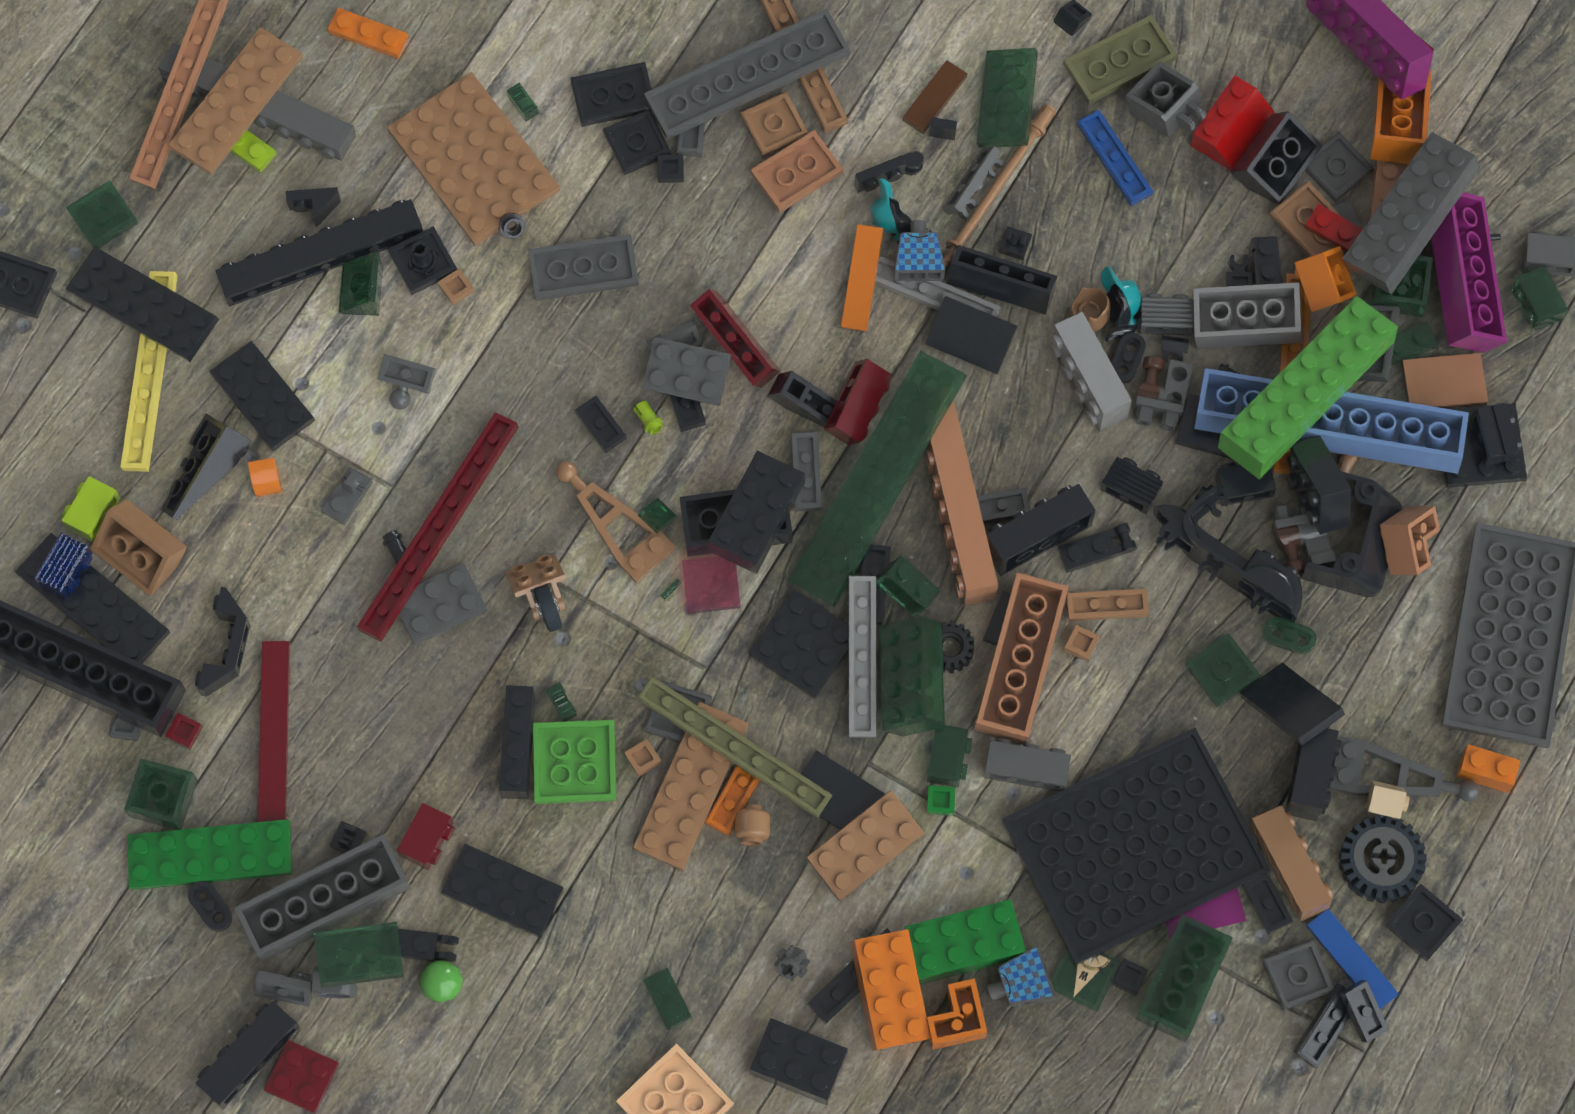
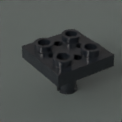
M434 226L387 249L411 295L438 283L457 270ZM412 265L415 266L413 270L408 269V267L412 268Z

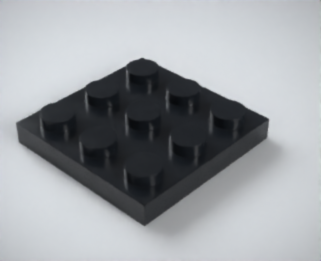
M1516 403L1506 404L1508 411L1511 410L1514 414L1515 425L1512 426L1514 435H1519L1521 440ZM1485 406L1451 409L1469 412L1463 459L1459 472L1456 474L1444 471L1447 488L1520 482L1527 479L1523 447L1519 451L1517 458L1513 461L1499 462L1498 464L1488 466L1484 465L1471 416L1475 409Z
M794 589L749 650L748 655L815 699L849 652V625Z

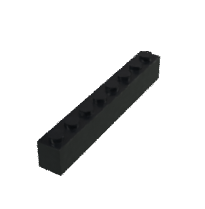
M412 199L407 201L399 200L388 208L382 210L374 209L366 216L349 218L341 225L322 228L316 234L300 236L294 242L286 245H275L267 252L250 254L245 260L236 263H226L215 271L230 307L384 251L423 232V228Z

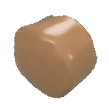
M1082 287L1069 309L1068 318L1083 312L1092 330L1098 331L1105 326L1110 318V300L1106 293L1099 288Z

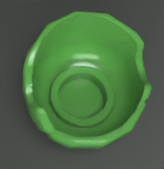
M441 960L430 963L420 974L419 986L422 994L435 1002L452 1000L461 991L462 974L455 965L448 961Z

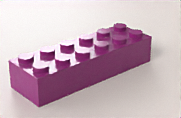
M1307 0L1306 7L1327 29L1331 30L1341 43L1346 45L1401 100L1426 88L1434 51L1381 0Z
M1463 192L1431 237L1448 345L1485 353L1507 343L1485 200L1484 197Z

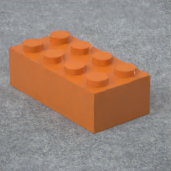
M1432 70L1429 71L1426 88L1402 100L1394 92L1390 91L1379 77L1377 78L1371 160L1409 164L1426 141Z
M906 929L851 941L850 946L872 1051L931 1039L909 930Z

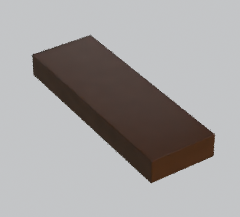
M946 60L905 113L902 121L924 134L931 125V119L939 115L966 80L968 73Z

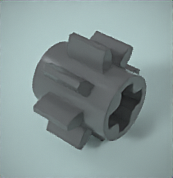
M791 945L788 950L782 948L778 952V959L774 966L777 967L780 976L791 981L797 975L803 978L808 971L806 967L810 963L805 950Z

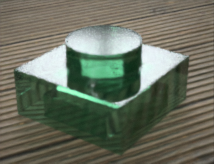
M657 498L641 509L638 516L658 533L673 523L677 515Z

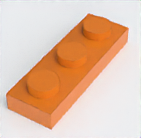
M341 8L337 9L328 27V32L332 35L399 59L409 38L408 33Z

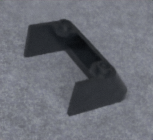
M1342 472L1351 487V494L1354 495L1357 502L1372 507L1360 555L1351 552L1342 553L1336 559L1334 569L1307 562L1301 579L1364 597H1374L1380 593L1388 569L1380 524L1401 511L1402 505L1397 498L1376 481Z

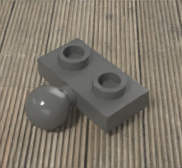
M384 354L378 380L398 385V388L390 395V404L395 409L402 410L410 404L408 388L427 394L430 393L436 368Z

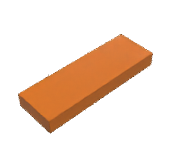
M736 766L709 813L705 824L729 837L735 826L736 813L745 809L760 781Z

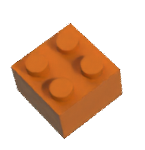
M1340 246L1294 262L1296 266L1295 275L1298 281L1302 283L1305 291L1303 294L1304 301L1310 307L1311 312L1343 302L1357 295L1350 273L1342 259L1344 256Z

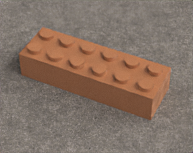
M1017 572L974 731L1020 744L1027 743L1069 586Z

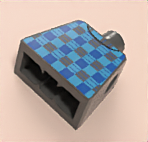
M912 221L910 223V232L900 234L894 281H944L945 265L938 234L936 232H926L925 221Z
M1034 947L999 966L998 971L1001 980L987 985L992 1000L1007 996L1009 1004L1013 1007L1057 1000L1042 951L1038 947Z

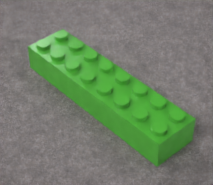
M1356 296L1221 432L1218 448L1260 479L1391 347L1395 341L1398 326Z

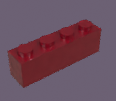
M708 289L690 305L724 350L732 355V360L753 386L762 388L781 372L719 292Z

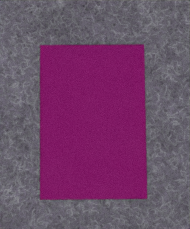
M1238 889L1167 922L1166 927L1169 938H1178L1247 921Z

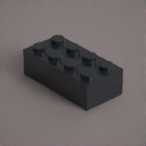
M757 450L708 541L709 552L757 574L805 484V473Z
M1080 484L1073 487L1071 485L1065 486L1052 499L1044 498L1037 502L1032 510L1025 512V510L1020 511L1011 518L1012 521L1004 525L1002 523L996 524L988 530L987 540L993 565L1000 577L1092 526L1096 510Z
M736 489L680 497L687 557L712 554L709 552L708 541ZM790 512L772 545L793 543Z

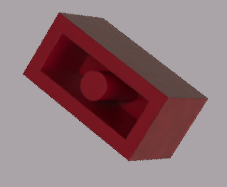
M422 802L397 849L399 856L426 870H429L432 864L436 865L442 854L440 848L444 840L449 841L455 830V827L452 826L454 824L452 817Z

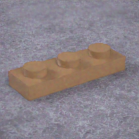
M1147 588L1067 593L1066 596L1068 622L1149 616Z

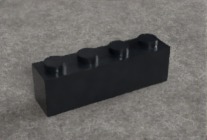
M958 245L950 264L947 284L1046 315L1054 295L1058 276Z
M506 685L499 781L501 798H529L535 708L533 686Z
M274 1001L269 1005L265 1003L255 1014L257 1018L250 1025L245 1024L237 1032V1039L231 1046L225 1045L217 1054L218 1059L211 1067L209 1065L204 1067L197 1076L199 1080L195 1084L223 1110L300 1028L298 1023Z

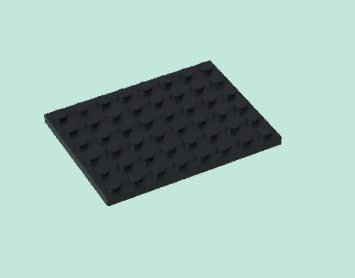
M1196 727L1001 820L1075 966L1236 890L1259 876L1271 872L1267 861Z

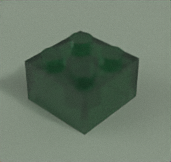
M140 759L124 811L130 818L175 830H182L198 779L191 771Z

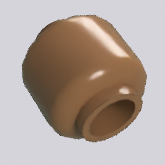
M748 804L745 806V809L736 813L735 836L741 840V844L760 846L763 841L769 838L770 814L762 810V806Z

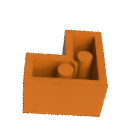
M975 979L948 984L946 991L951 1012L927 1017L932 1050L984 1039L987 1036V1028Z

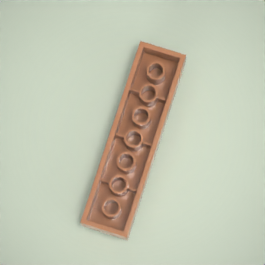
M946 386L919 392L918 401L915 402L916 411H914L916 425L921 426L920 442L922 450H927V459L925 460L928 475L933 474V484H931L934 500L939 499L938 519L940 524H945V533H943L946 549H951V558H949L951 573L957 574V583H955L957 598L963 599L964 606L993 601L996 599L998 582L951 387Z

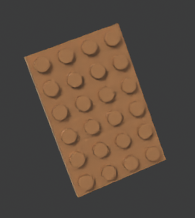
M472 72L387 127L388 132L475 246L499 231V222L506 214L516 213L522 216L560 191L557 182Z

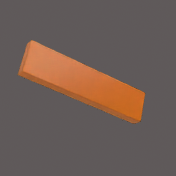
M857 224L841 328L868 331L884 232L883 228Z

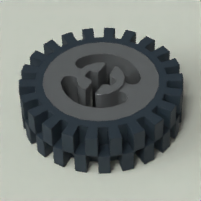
M1376 815L1373 819H1363L1360 824L1354 825L1352 830L1346 835L1339 852V869H1342L1343 880L1348 881V887L1351 890L1355 889L1357 891L1356 895L1359 897L1366 896L1368 897L1367 901L1371 902L1374 900H1379V903H1385L1388 900L1395 902L1400 897H1406L1421 880L1426 868L1425 862L1427 861V854H1424L1425 845L1420 842L1421 836L1419 833L1415 834L1412 831L1413 827L1410 824L1406 826L1402 823L1404 820H1393L1390 816L1380 818V815ZM1372 843L1378 846L1374 848L1369 857L1372 858L1369 866L1376 874L1367 868L1363 858L1364 849ZM1394 847L1401 857V869L1397 873L1389 875L1387 872L1391 870L1396 860H1393L1396 856ZM1380 854H1383L1384 859L1387 860L1385 864H1381V859L1378 858Z

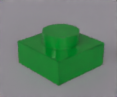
M928 785L927 814L954 816L956 787Z

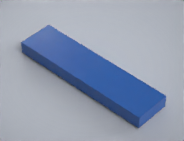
M1100 110L1077 121L1078 128L1130 206L1153 195L1152 188Z
M1329 909L1307 924V929L1353 984L1360 980H1367L1380 1010L1399 995Z

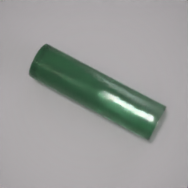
M676 579L660 595L661 598L665 600L681 584L680 580Z

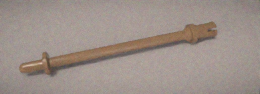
M1045 103L1042 104L1034 119L1027 123V134L956 239H948L945 245L948 250L943 256L945 269L950 266L958 245L963 246L1034 140L1045 135L1046 127L1057 113L1052 106Z

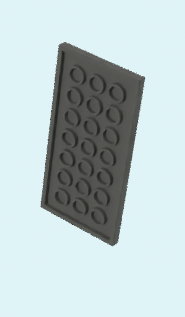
M1482 523L1475 524L1441 727L1543 748L1550 747L1575 592V542Z

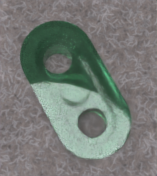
M1280 617L1268 620L1263 629L1264 639L1269 644L1297 654L1311 652L1317 641L1316 634L1311 628L1298 623H1292ZM1278 629L1281 635L1278 637L1274 636L1272 630ZM1304 638L1307 644L1300 645L1297 639Z

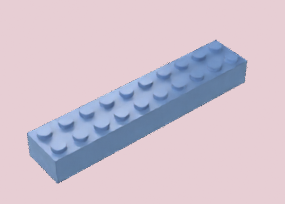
M1205 368L1194 429L1221 433L1273 379ZM1345 392L1297 442L1321 436L1329 452L1458 474L1463 459L1469 412Z

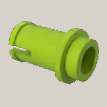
M647 400L638 403L633 408V411L644 424L646 433L655 435L663 429L662 418L656 416Z

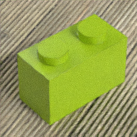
M88 476L87 480L78 486L73 503L68 504L64 509L62 522L66 529L94 542L108 509L116 506L121 498L116 489Z

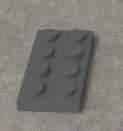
M631 234L528 249L536 301L639 286Z

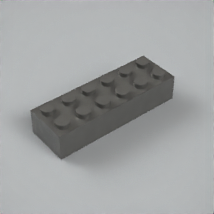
M1431 132L1342 258L1348 271L1392 294L1480 169L1476 156Z
M382 834L234 909L257 957L261 962H264L411 888L385 835Z

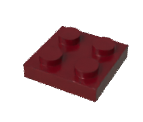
M288 1040L264 1091L316 1114L339 1063Z

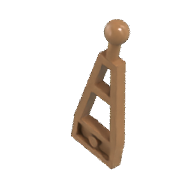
M564 461L557 466L556 475L558 479L563 482H570L579 492L576 496L578 502L618 565L636 584L676 549V546L658 527L593 482L587 486L578 477L577 468L572 462ZM593 494L613 508L601 519L587 500ZM621 514L650 534L625 557L606 529Z

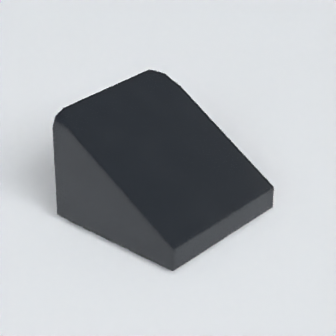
M1071 0L1059 9L1054 18V23L1070 36H1073L1092 17V14L1077 1Z

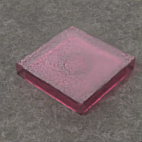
M722 557L682 560L688 614L741 608L736 564Z

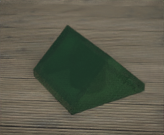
M374 252L343 264L338 313L379 316L383 265L379 253Z

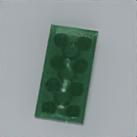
M1036 48L986 51L976 142L979 148L991 146H1028L1038 58Z

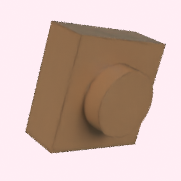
M460 268L438 282V286L452 305L475 292Z
M1076 625L1064 647V651L1088 662L1100 636Z
M648 739L624 752L625 757L638 777L661 764V759Z

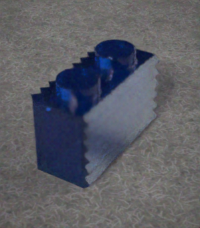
M60 533L36 573L35 581L38 585L67 598L69 593H73L79 584L78 578L82 570H87L92 562L91 549L88 545L64 533Z

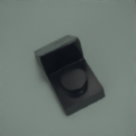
M338 187L286 191V202L289 210L306 212L309 209H313V219L316 227L341 202Z

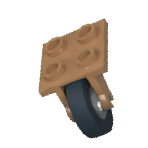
M543 555L534 562L518 564L512 567L511 570L506 571L505 574L515 597L526 594L535 621L543 618L549 632L561 629L562 622L558 612L566 609L557 582L566 580V576L556 555ZM548 583H550L555 597H552L547 585ZM531 589H534V594L537 600L536 604L530 591Z

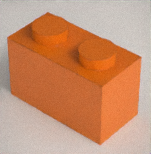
M1468 744L1462 752L1456 777L1509 793L1515 784L1521 760Z

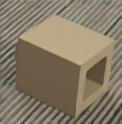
M1371 781L1365 807L1368 812L1400 819L1402 812H1406L1408 809L1410 798L1406 796L1407 792L1403 787Z

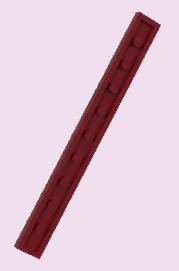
M496 412L493 414L357 625L360 632L382 642L519 428L517 422Z

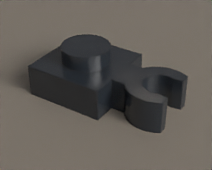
M1234 255L1230 256L1228 265L1233 272L1226 273V287L1253 285V272H1245L1249 264L1248 255H1244L1243 264H1236Z

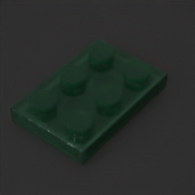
M397 922L314 932L320 988L404 977Z

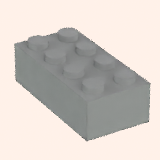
M1299 283L1193 288L1194 332L1197 349L1302 343Z
M1080 312L1055 324L1053 335L1051 336L1050 350L1054 358H1059L1063 364L1062 372L1067 381L1071 380L1074 384V393L1079 403L1083 402L1088 410L1086 415L1091 425L1096 424L1100 432L1127 419L1132 400L1084 313Z

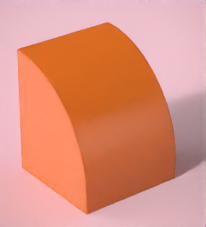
M275 458L248 462L251 482L256 497L282 492L279 469Z

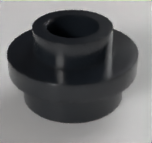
M516 213L506 214L499 222L500 232L509 239L519 237L525 229L523 218ZM510 222H515L513 228H507Z

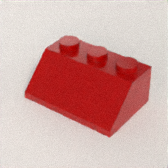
M1234 75L1193 133L1190 146L1231 171L1275 111L1256 87Z

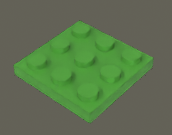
M614 720L533 723L535 804L617 801Z

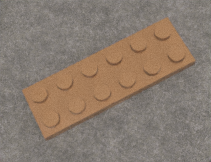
M260 27L168 144L169 148L212 175L303 58L302 53Z
M699 702L698 707L744 736L749 723ZM685 732L633 850L683 871L731 762Z

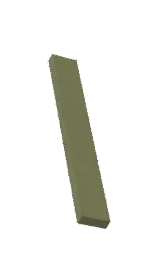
M651 676L638 695L637 700L816 819H818L832 798V794L653 676Z

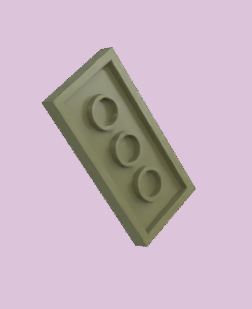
M1150 15L1064 59L1063 65L1087 103L1091 104L1144 77L1159 61L1167 65L1177 60L1178 55L1154 17Z

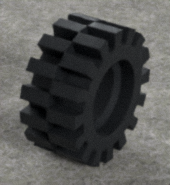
M951 621L950 624L942 622L939 627L936 625L933 631H930L926 641V654L928 655L929 663L932 662V666L935 669L937 667L940 668V672L945 673V670H949V673H954V670L957 669L959 672L963 670L964 666L967 667L970 660H972L975 646L970 630H965L964 625L961 623L959 626L955 625L954 621ZM953 638L959 642L961 649L955 656H946L940 651V643L944 639Z

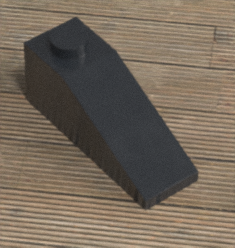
M793 371L778 374L767 395L787 410L822 427H825L837 402Z

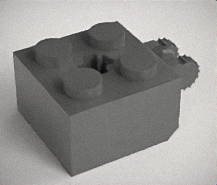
M1160 61L1126 95L1130 114L1167 137H1170L1179 126L1192 131L1196 125L1189 117L1190 115L1199 120H1203L1206 117V112L1199 106L1202 100L1196 83Z

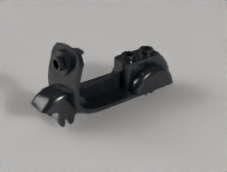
M1221 483L1216 486L1210 485L1208 488L1203 486L1195 497L1196 501L1187 511L1175 505L1164 504L1154 507L1153 514L1162 524L1158 533L1159 536L1156 539L1157 545L1166 540L1167 543L1164 547L1166 551L1176 545L1192 561L1199 565L1198 574L1203 569L1211 573L1209 577L1210 582L1214 581L1217 577L1250 599L1251 609L1255 608L1256 605L1260 606L1258 614H1263L1267 611L1285 623L1287 620L1295 623L1303 599L1301 581L1297 576L1298 572L1289 565L1283 566L1277 562L1275 556L1266 550L1256 549L1249 560H1247L1205 532L1198 525V521L1209 511L1215 517L1221 516L1222 512L1215 506L1217 503H1221L1226 507L1229 505L1230 501L1228 498L1222 496L1224 487Z

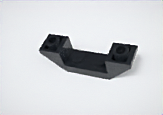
M221 587L220 594L215 595L213 610L219 620L235 623L230 624L228 639L231 640L229 649H225L223 652L222 665H225V667L203 663L202 671H198L196 674L195 686L198 687L197 689L201 696L205 697L239 676L250 630V623L225 587Z

